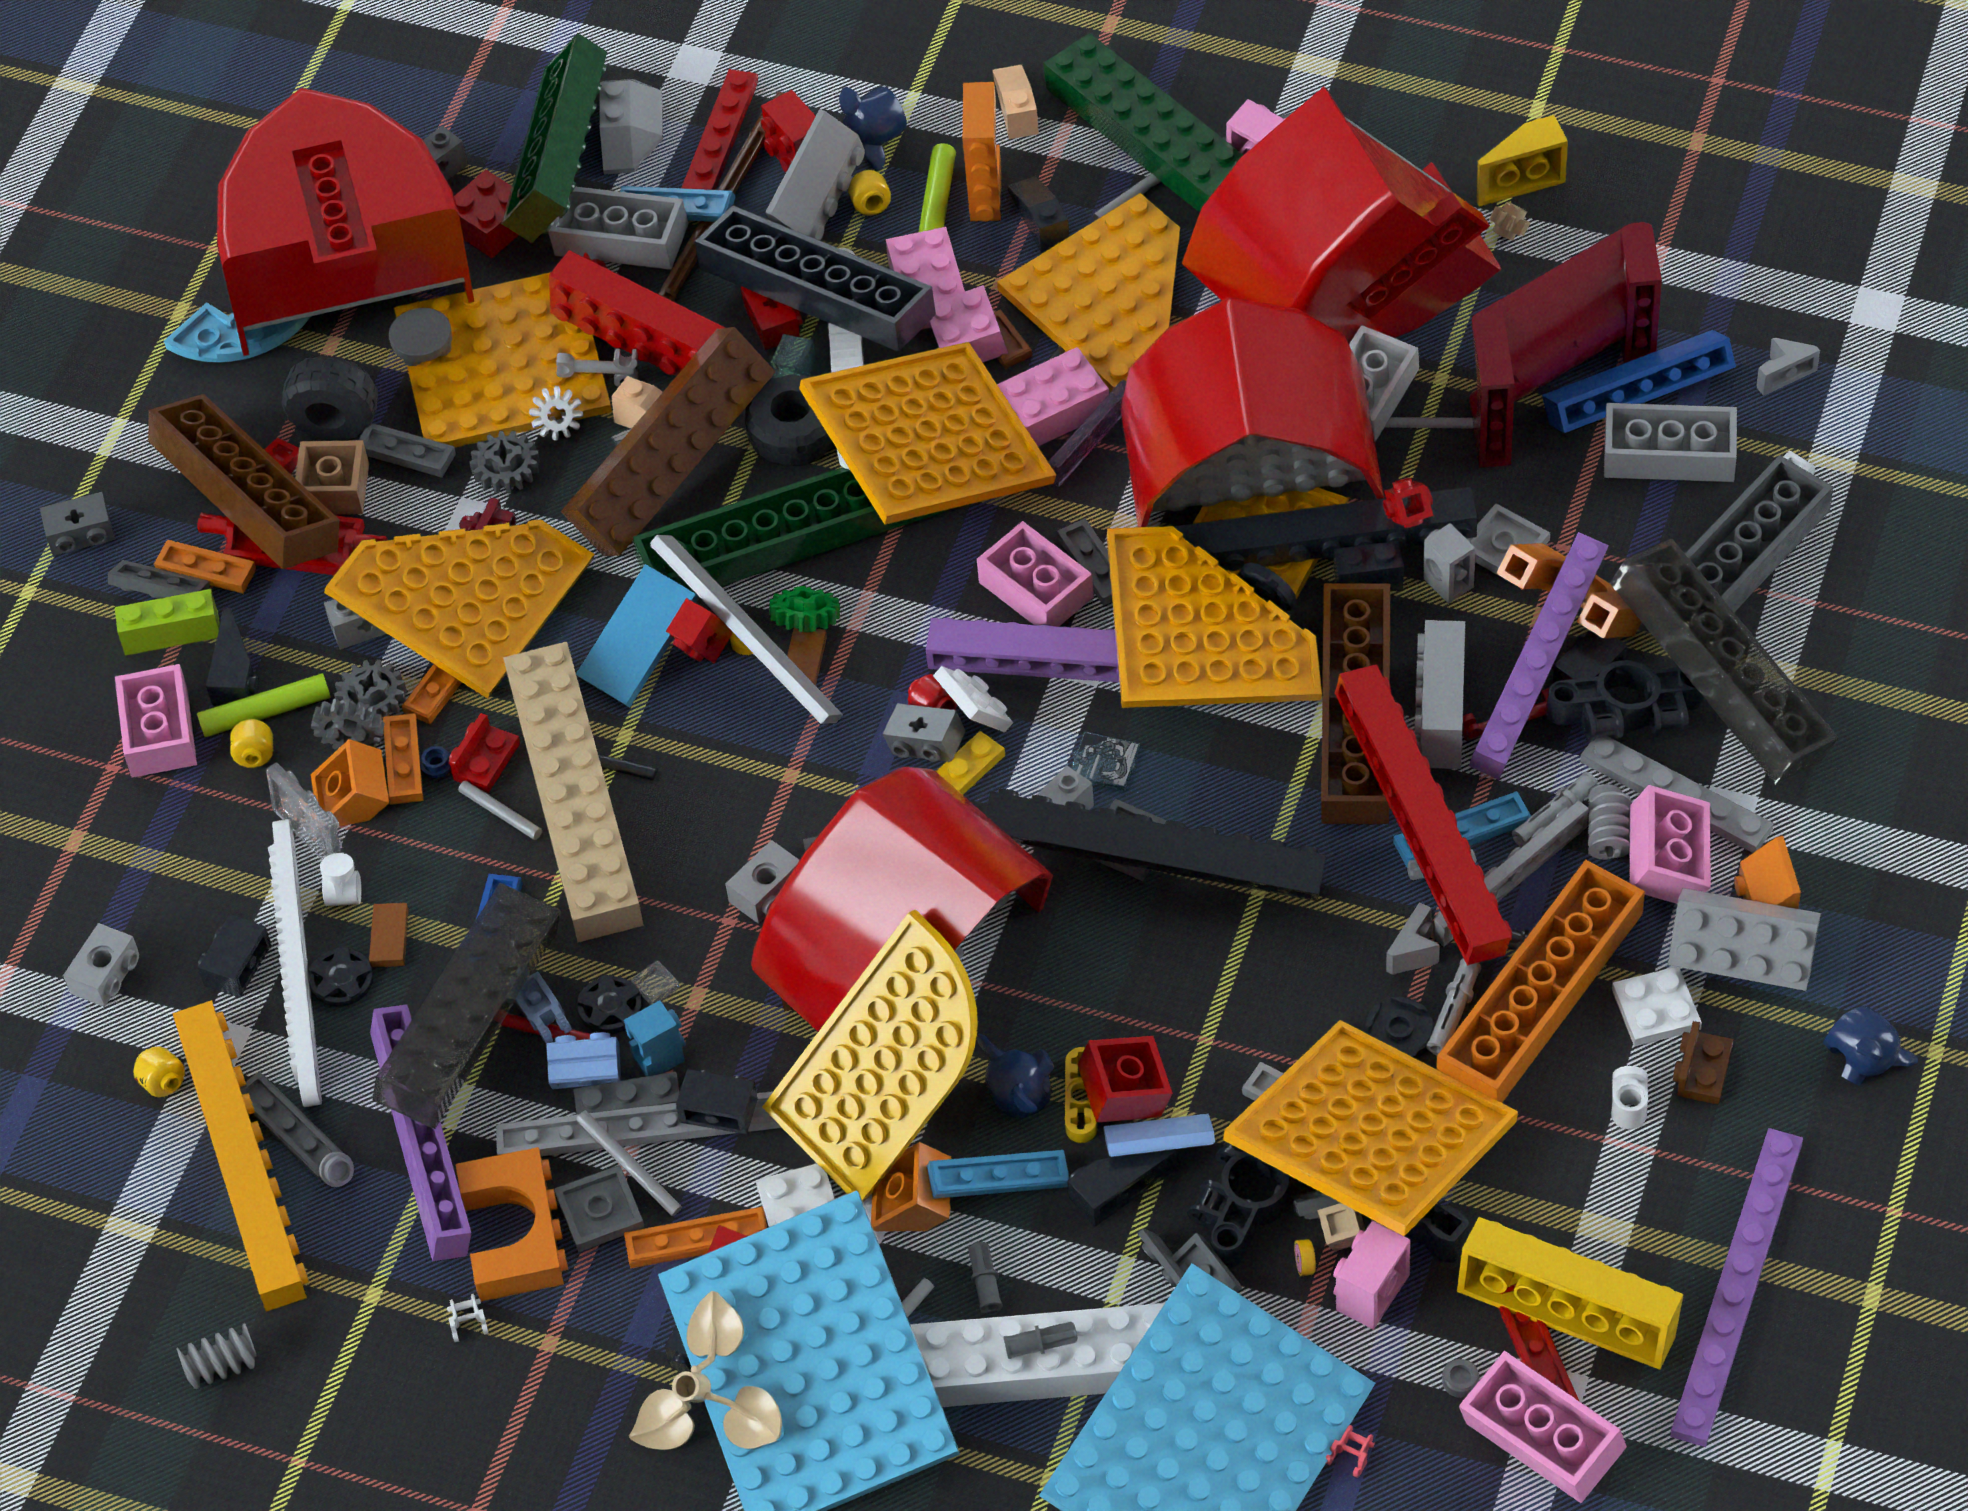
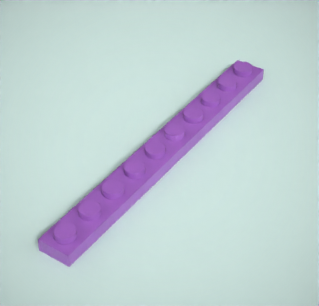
M1768 1128L1670 1435L1672 1438L1703 1447L1707 1446L1802 1147L1803 1137Z

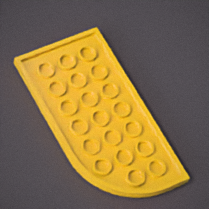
M916 909L905 916L762 1106L847 1194L857 1190L862 1202L872 1194L957 1085L971 1061L976 1043L977 1007L967 972L950 944Z

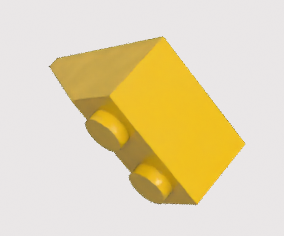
M1555 115L1524 123L1478 160L1477 204L1479 207L1566 183L1568 140Z

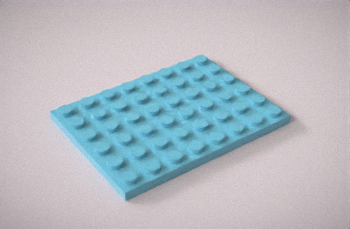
M857 1190L658 1274L691 1366L699 1365L708 1357V1355H694L688 1347L686 1338L692 1314L700 1301L709 1292H718L738 1312L742 1319L744 1334L737 1350L729 1356H719L716 1354L715 1361L701 1371V1374H704L710 1380L711 1393L735 1402L737 1393L742 1387L756 1386L767 1391L779 1407L782 1418L780 1438L774 1443L759 1448L745 1449L734 1445L726 1437L723 1421L726 1413L731 1408L712 1400H704L744 1511H827L960 1455L861 1196Z
M1191 1263L1039 1496L1061 1511H1296L1327 1462L1326 1456L1332 1454L1330 1447L1334 1440L1340 1441L1376 1383Z

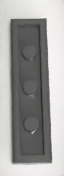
M258 1071L246 1081L245 1086L240 1087L242 1095L247 1093L250 1095L255 1113L252 1114L321 1181L319 1166L323 1158L329 1153L342 1151L277 1087Z

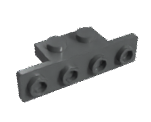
M1144 1228L1137 1233L1144 1242L1142 1245L1144 1252L1154 1261H1159L1164 1268L1162 1275L1174 1287L1177 1286L1192 1263L1235 1292H1239L1243 1288L1202 1235L1195 1233L1173 1255L1158 1234Z

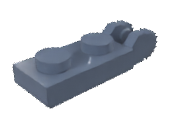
M539 972L508 988L533 1029L538 1030L546 1045L553 1041L552 1034L546 1025L551 1024L555 1019L559 1028L565 1034L572 1030L564 1016L565 1013L560 1003Z

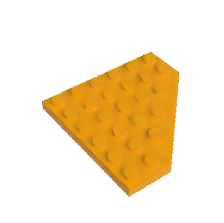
M1139 193L997 281V290L1055 343L1061 346L1065 352L1078 347L1109 388V391L1118 398L1124 394L1130 366L1170 327L1180 227L1145 196Z
M541 519L531 520L527 524L510 526L509 523L484 526L480 530L465 531L464 528L439 531L438 535L420 536V534L396 536L393 540L376 542L375 539L363 540L327 584L324 593L488 699L507 674L503 657L523 653L592 562L595 554Z
M1175 527L1107 528L1122 708L1321 700L1322 689L1316 636L1306 628L1304 630L1301 629L1278 606L1270 600L1266 602L1254 593V588L1235 573L1231 575L1218 565V560L1201 547H1194L1183 538V534Z

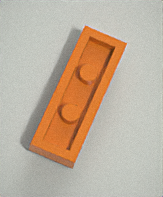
M171 540L166 541L154 563L155 568L208 580L211 586L244 594L256 571L254 561Z
M416 713L383 717V722L385 723L384 741L390 805L423 801Z

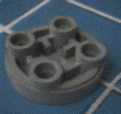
M416 308L401 314L394 320L389 330V340L395 354L402 358L406 365L417 366L421 362L445 356L451 351L452 330L448 318L443 313L431 308Z

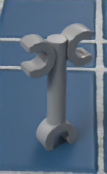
M616 349L614 351V361L576 360L570 354L558 353L556 361L557 376L566 378L572 376L574 372L615 374L614 384L615 386H620V381L627 376L638 380V371L635 369L638 362V352L636 349H632L630 357H623L620 354V349Z

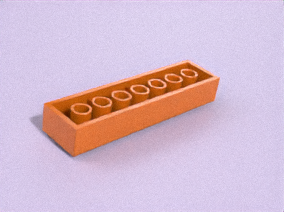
M1585 860L1437 1055V1070L1502 1103L1642 916L1645 891Z

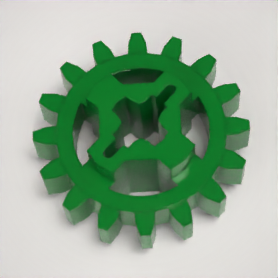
M806 586L794 587L791 592L784 589L782 590V595L774 594L773 599H770V620L776 621L777 626L786 625L787 630L797 628L799 632H814L816 627L828 629V624L835 625L836 619H840L839 598H833V593L824 594L823 589L815 591L811 590V587L806 588Z

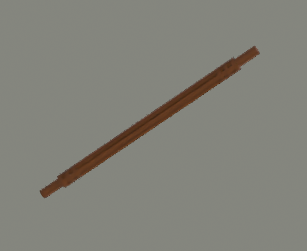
M777 92L776 95H775V97H774L773 99L777 98L778 96H780V95H782V94H784V93H783V92ZM762 113L718 190L733 191L735 195L764 145V140H766L765 132L761 126ZM700 221L657 294L673 302L675 301L680 289L698 260L695 240L714 222Z

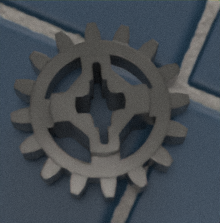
M499 431L497 438L489 434L487 435V443L478 441V450L471 451L472 460L470 461V466L476 483L482 482V487L485 490L493 486L494 493H498L501 488H505L507 493H511L513 486L521 490L523 489L522 482L525 480L531 483L533 481L532 473L539 472L538 463H540L534 441L528 442L527 435L525 434L517 438L516 431H512L509 436H505L503 431Z
M364 660L363 667L361 668L353 664L351 665L352 673L342 672L343 682L335 683L337 690L334 693L335 699L339 701L353 699L351 702L355 705L363 702V707L375 708L374 714H381L382 717L389 716L391 711L399 713V704L406 701L404 693L407 692L400 670L394 671L393 664L391 663L382 667L381 660H377L372 666L369 665L367 660Z
M333 699L332 704L324 701L321 707L315 708L311 729H314L313 735L315 737H322L321 743L333 744V749L341 747L348 739L374 747V744H380L385 723L381 722V714H374L375 708L363 707V702L355 705L352 704L350 699H346V701Z

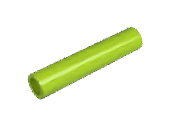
M941 143L935 145L932 149L918 232L942 228L945 225L956 150L951 145Z
M321 673L198 712L197 716L206 738L231 730L241 721L248 719L260 721L331 697L324 675Z

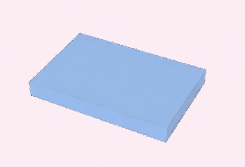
M1209 1114L1104 1126L1108 1153L1111 1157L1215 1143L1214 1130Z

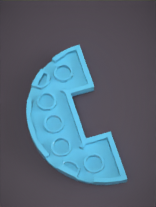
M206 302L168 336L164 343L166 349L197 361L232 362L260 355L281 345L296 334L311 316L244 331L250 355L243 356L234 314L232 313L228 316Z

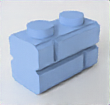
M599 1032L590 1034V1039L576 1040L575 1036L564 1035L556 1037L555 1042L547 1043L548 1080L551 1088L586 1087L621 1081L620 1047L617 1038H610V1033Z

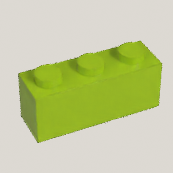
M211 589L115 607L117 632L125 656L215 639L218 636L220 627L219 615Z

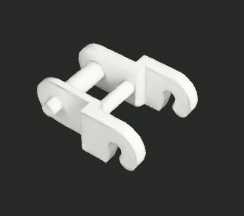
M471 1294V1300L456 1304L451 1299V1306L447 1307L448 1312L452 1311L453 1317L449 1318L454 1342H459L457 1328L460 1326L459 1322L473 1318L481 1322L484 1335L489 1334L483 1309L478 1310L477 1304H481L480 1298L475 1299L474 1294ZM470 1307L474 1308L475 1313L457 1316L456 1311Z

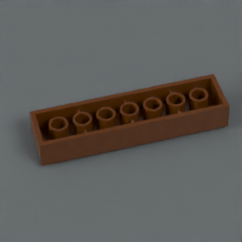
M735 327L716 329L563 508L561 513L603 556L621 555L633 541V537L641 532L776 371Z
M205 394L149 410L148 442L282 569L338 551L339 519Z
M1324 583L1321 824H1389V804L1335 695V689L1340 673L1376 664L1382 676H1386L1390 683V584Z

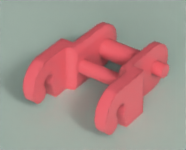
M1349 1425L1341 1440H1334L1330 1447L1332 1454L1326 1456L1327 1462L1325 1464L1331 1465L1337 1453L1345 1450L1358 1456V1467H1355L1353 1471V1476L1358 1478L1367 1464V1451L1370 1447L1373 1448L1375 1443L1372 1442L1373 1435L1370 1434L1365 1438L1352 1432L1353 1426ZM1350 1439L1362 1444L1363 1446L1360 1451L1347 1446L1348 1440Z

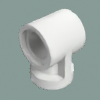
M334 853L325 857L320 863L325 906L357 905L361 903L360 874L358 871H354V862L347 854Z
M1624 1066L1613 1072L1611 1115L1613 1121L1619 1127L1628 1130L1636 1129L1642 1126L1647 1116L1648 1074L1642 1068ZM1624 1104H1634L1635 1107H1627Z

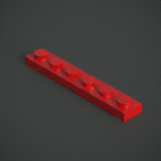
M733 69L728 70L681 187L682 189L716 190L759 82L757 73Z

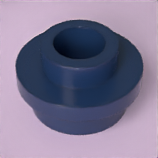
M432 746L426 749L420 759V768L423 774L431 778H439L448 774L451 771L449 765L450 753L440 746Z

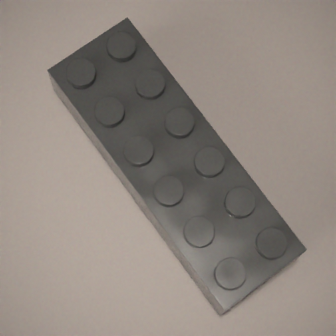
M1779 455L1663 576L1661 602L1715 634L1828 514L1831 508L1833 486Z

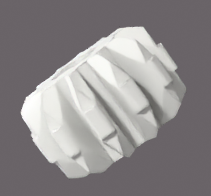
M559 386L554 387L553 396L549 395L546 388L542 389L545 400L543 401L536 396L532 399L540 408L529 409L530 415L540 416L531 422L532 426L535 428L544 424L540 435L545 437L551 429L553 440H558V431L560 430L563 431L566 438L570 437L571 435L567 427L571 426L576 430L580 427L579 423L572 418L583 417V411L572 410L581 404L579 398L569 401L572 396L570 389L566 390L561 397ZM556 406L558 410H565V412H561V419L556 420L554 416L550 418L547 416V414H551V407Z

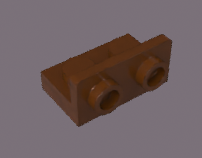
M1693 1021L1690 1033L1683 1032L1680 1052L1685 1053L1683 1062L1676 1061L1673 1081L1679 1082L1677 1096L1719 1105L1734 1039L1699 1032L1700 1022Z

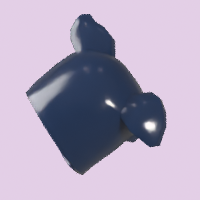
M844 87L839 96L840 107L845 114L843 124L859 135L865 149L864 157L875 171L883 168L886 162L882 146L901 134L907 127L903 108L894 93L887 87H878L861 97L853 89Z
M1868 1006L1856 1007L1845 1013L1833 1025L1823 1041V1044L1831 1053H1843L1845 1055L1846 1064L1841 1076L1858 1086L1863 1083L1867 1076L1875 1077L1882 1075L1892 1065L1910 1067L1918 1063L1916 1055L1900 1047V1036L1891 1023L1880 1013Z
M979 1033L976 1037L978 1044L990 1060L986 1068L985 1083L998 1109L1010 1117L1026 1118L1044 1108L1051 1097L1052 1087L1049 1074L1054 1069V1064L1047 1052L1043 1049H1039L1031 1054L1016 1049L1002 1051L995 1047L985 1035Z

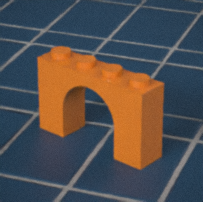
M994 82L963 83L962 139L970 222L1001 220L1000 145H996V97Z
M1543 543L1511 544L1496 574L1521 589L1551 591L1566 557ZM1595 575L1581 605L1583 611L1577 623L1602 638L1635 636L1649 607Z
M539 1147L456 1164L459 1189L465 1211L511 1203L521 1205L535 1215L531 1230L517 1243L470 1254L474 1282L480 1301L564 1285L562 1271L568 1270L565 1250H558L557 1240L563 1239L559 1219L553 1220L551 1212L558 1209L554 1189L548 1190L546 1183L548 1180H553L549 1159L542 1160Z

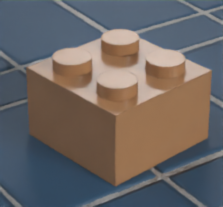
M363 440L300 442L295 479L334 515L363 514L369 461Z

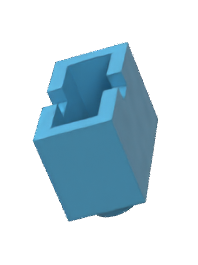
M660 1000L624 1020L628 1037L630 1039L635 1038L629 1042L632 1057L646 1077L662 1074L685 1061L682 1047L686 1044L678 1030L682 1027L681 1022L673 1009L667 1011Z

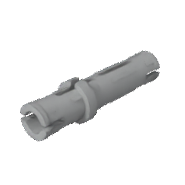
M1584 772L1566 788H1560L1556 792V796L1549 803L1512 831L1514 841L1520 847H1523L1531 840L1533 834L1539 828H1546L1551 824L1562 809L1570 808L1578 800L1582 802L1589 796L1591 789L1598 786L1596 778L1591 773Z
M1464 958L1460 960L1455 978L1446 988L1447 998L1438 1016L1430 1040L1426 1045L1431 1053L1438 1055L1455 1033L1466 1004L1472 1001L1474 995L1472 989L1481 971L1479 963L1467 966Z

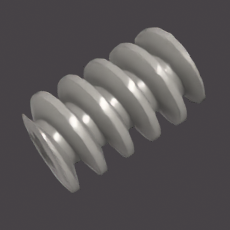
M1601 784L1592 788L1589 792L1588 854L1597 859L1619 858L1630 853L1631 798L1622 793V790L1615 785Z
M245 1323L242 1324V1335L240 1336L233 1328H230L227 1341L219 1333H216L215 1345L213 1346L206 1338H202L201 1350L199 1351L192 1343H188L187 1355L185 1356L177 1348L187 1380L194 1389L200 1388L201 1376L208 1384H212L215 1371L222 1379H226L227 1367L229 1366L236 1374L241 1373L242 1361H244L249 1369H253L255 1357L257 1356Z

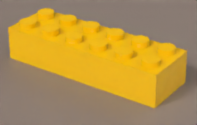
M1478 1217L1462 1248L1457 1292L1498 1308L1500 1306L1507 1307L1513 1314L1520 1312L1530 1316V1320L1537 1322L1538 1319L1543 1321L1547 1327L1659 1370L1661 1369L1676 1338L1683 1294L1674 1291L1670 1287L1660 1286L1642 1279L1633 1273L1623 1272L1605 1265L1601 1261L1586 1258L1571 1252L1567 1248L1557 1247L1532 1235L1520 1233L1498 1222L1489 1221ZM1516 1284L1514 1291L1500 1294L1505 1292L1510 1285Z

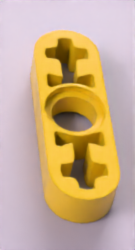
M1085 1047L1072 1049L1067 1054L1065 1061L1066 1134L1072 1141L1077 1143H1086L1092 1140L1097 1133V1122L1095 1121L1089 1099L1077 1101L1071 1096L1075 1090L1085 1089L1082 1078L1078 1077L1077 1065ZM1078 1113H1084L1085 1126L1081 1130L1077 1129Z

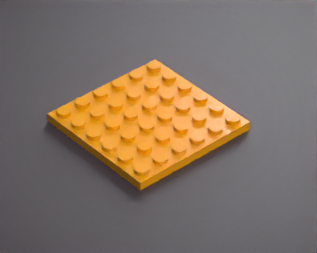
M550 273L472 290L474 302L468 303L466 293L460 292L394 307L396 318L416 308L435 309L443 313L451 325V351L447 355L421 362L417 366L407 365L423 438L448 444L455 448L477 443L478 441H486L489 434L497 438L499 431H503L504 435L508 436L512 431H516L517 434L542 428L544 424L535 428L531 424L534 419L540 417L529 414V409L540 408L532 399L536 396L544 401L545 397L542 393L544 388L548 390L550 396H553L555 386L560 387L561 397L566 390L570 389L572 396L569 401L579 398L581 404L572 410L583 411V417L572 418L573 420L612 412L602 373L574 372L572 376L566 378L557 376L556 361L558 353L570 354L576 360H599L593 335L583 332L579 327L567 321L564 322L557 319L550 313ZM556 406L550 408L551 414H547L549 418L554 416L556 420L562 418L561 412H565V410H558Z
M969 342L801 379L800 391L884 524L1054 484L1056 473Z
M1339 1020L1224 1130L1223 1140L1405 1236L1516 1123L1518 1111Z

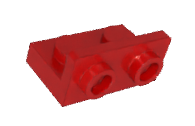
M480 713L476 721L468 726L465 738L459 747H455L450 754L449 765L454 781L459 783L468 781L483 792L489 793L519 747V736L490 726L488 716Z

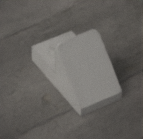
M1779 338L1771 339V360H1768L1758 368L1757 389L1764 396L1818 370L1820 350L1814 345Z
M1420 902L1418 903L1387 952L1386 972L1397 974L1435 965L1439 962L1440 946L1438 943L1429 940L1434 928V923L1431 922V907Z

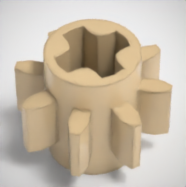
M1506 202L1503 208L1495 206L1489 218L1490 221L1495 223L1492 231L1509 240H1514L1516 234L1524 236L1530 225L1529 221L1524 220L1527 211L1509 202Z

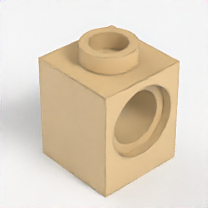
M1342 1203L1317 1210L1326 1244L1334 1251L1352 1247L1360 1230L1366 1231L1361 1213Z

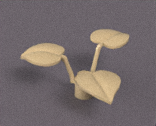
M711 1291L700 1301L692 1314L687 1328L686 1339L690 1351L696 1356L708 1355L707 1359L697 1366H692L691 1372L679 1373L673 1380L672 1390H657L646 1398L640 1408L634 1428L629 1435V1438L634 1442L648 1448L660 1450L675 1449L682 1446L690 1439L695 1427L692 1417L687 1413L691 1409L690 1402L699 1403L706 1399L731 1408L724 1417L723 1427L726 1437L734 1445L745 1449H755L774 1443L780 1438L782 1430L781 1413L776 1401L767 1391L756 1386H745L739 1390L734 1402L728 1398L711 1393L710 1380L707 1376L701 1374L703 1369L715 1361L716 1354L719 1356L733 1354L743 1339L744 1327L741 1317L718 1292Z

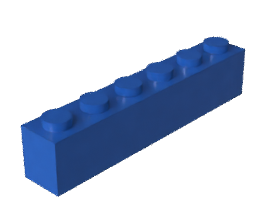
M1710 330L1543 394L1542 398L1549 425L1566 433L1605 418L1607 403L1642 404L1735 368L1730 339L1721 333Z

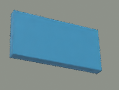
M645 564L576 675L630 708L674 639L666 630L684 600L688 598L696 603L699 596Z

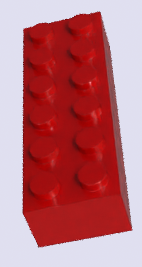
M568 250L549 274L551 314L561 321H567L579 327L589 335H595L607 341L615 348H621L631 354L632 349H636L640 361H647L669 375L677 376L716 329L725 328Z

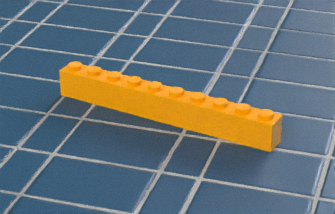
M212 1000L172 1013L264 1308L267 1312L305 1299L307 1297L303 1285L309 1283L303 1263L296 1265L294 1259L295 1255L300 1254L294 1234L288 1236L286 1234L285 1227L290 1226L291 1223L285 1205L278 1207L276 1198L282 1197L276 1177L269 1179L267 1170L273 1169L267 1149L260 1150L258 1142L264 1141L258 1121L251 1123L249 1114L255 1113L249 1093L242 1095L240 1087L246 1085L240 1065L234 1067L232 1059L238 1058L232 1038L225 1040L223 1032L229 1031L223 1011L216 1013Z

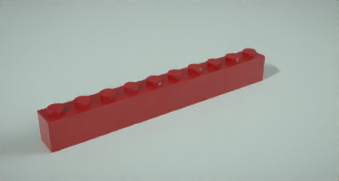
M1377 664L1340 673L1335 695L1467 966L1505 956L1509 942L1512 939L1510 925L1506 920L1503 921L1498 911L1497 899L1492 892L1489 893L1484 883L1483 871L1479 865L1475 864L1471 856L1469 842L1465 837L1461 836L1457 828L1454 812L1448 810L1444 802L1443 790L1439 783H1435L1430 773L1428 759L1426 756L1421 755L1417 747L1414 731L1408 729L1404 721L1403 709L1398 702H1395L1391 694L1389 680L1386 676H1382Z

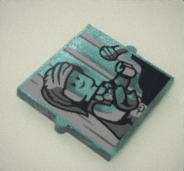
M1084 732L1078 750L1073 752L1074 761L1071 768L1091 781L1092 784L1125 791L1131 772L1136 770L1135 761L1140 749V743Z

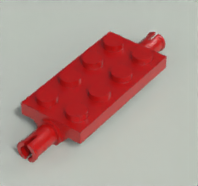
M201 512L197 523L198 532L224 535L227 540L223 554L254 561L255 565L281 568L227 516ZM336 516L339 519L338 551L285 569L335 575L361 541L375 539L376 542L387 541V537L362 534L365 528L363 519Z

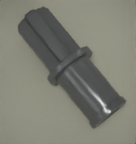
M975 1242L968 1248L973 1270L971 1283L976 1285L981 1312L993 1313L1003 1307L996 1281L999 1278L998 1271L994 1270L989 1245L986 1242Z
M1073 1322L1040 1329L1037 1325L1035 1330L1003 1336L1008 1359L1038 1351L1042 1355L1045 1354L1044 1350L1073 1344L1078 1340Z

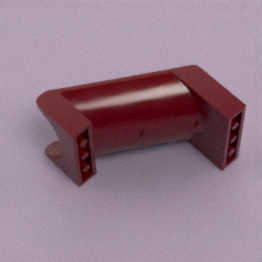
M1639 222L1624 226L1518 290L1479 311L1472 317L1477 390L1470 394L1469 404L1479 468L1511 465L1513 409L1515 402L1620 341L1623 363L1656 352L1662 277L1651 224Z

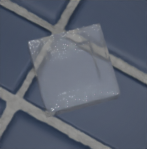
M658 960L631 978V982L636 985L642 997L650 1005L659 1000L662 1001L680 988L675 977Z

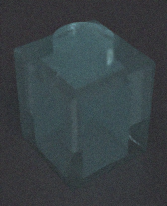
M783 334L771 360V367L776 371L773 374V378L789 374L809 376L816 361L813 340Z

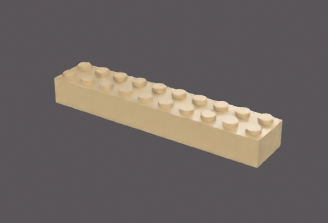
M563 642L503 657L577 941L582 942L644 926L568 643Z

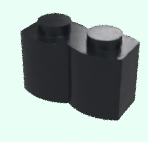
M1437 1202L1405 1237L1416 1243L1425 1244L1427 1249L1437 1258L1454 1263L1462 1254V1248L1469 1236L1470 1223L1458 1210L1440 1205Z

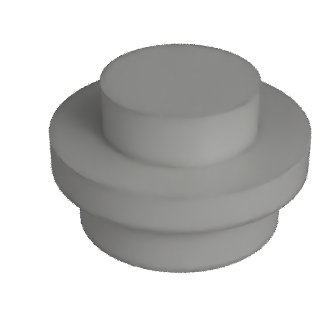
M342 1152L329 1153L323 1158L319 1166L321 1179L332 1187L345 1185L351 1180L354 1173V1165L351 1158Z

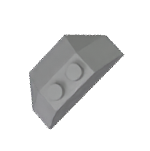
M635 79L600 82L602 85L600 90V137L604 175L635 172L640 163L663 140L662 90Z

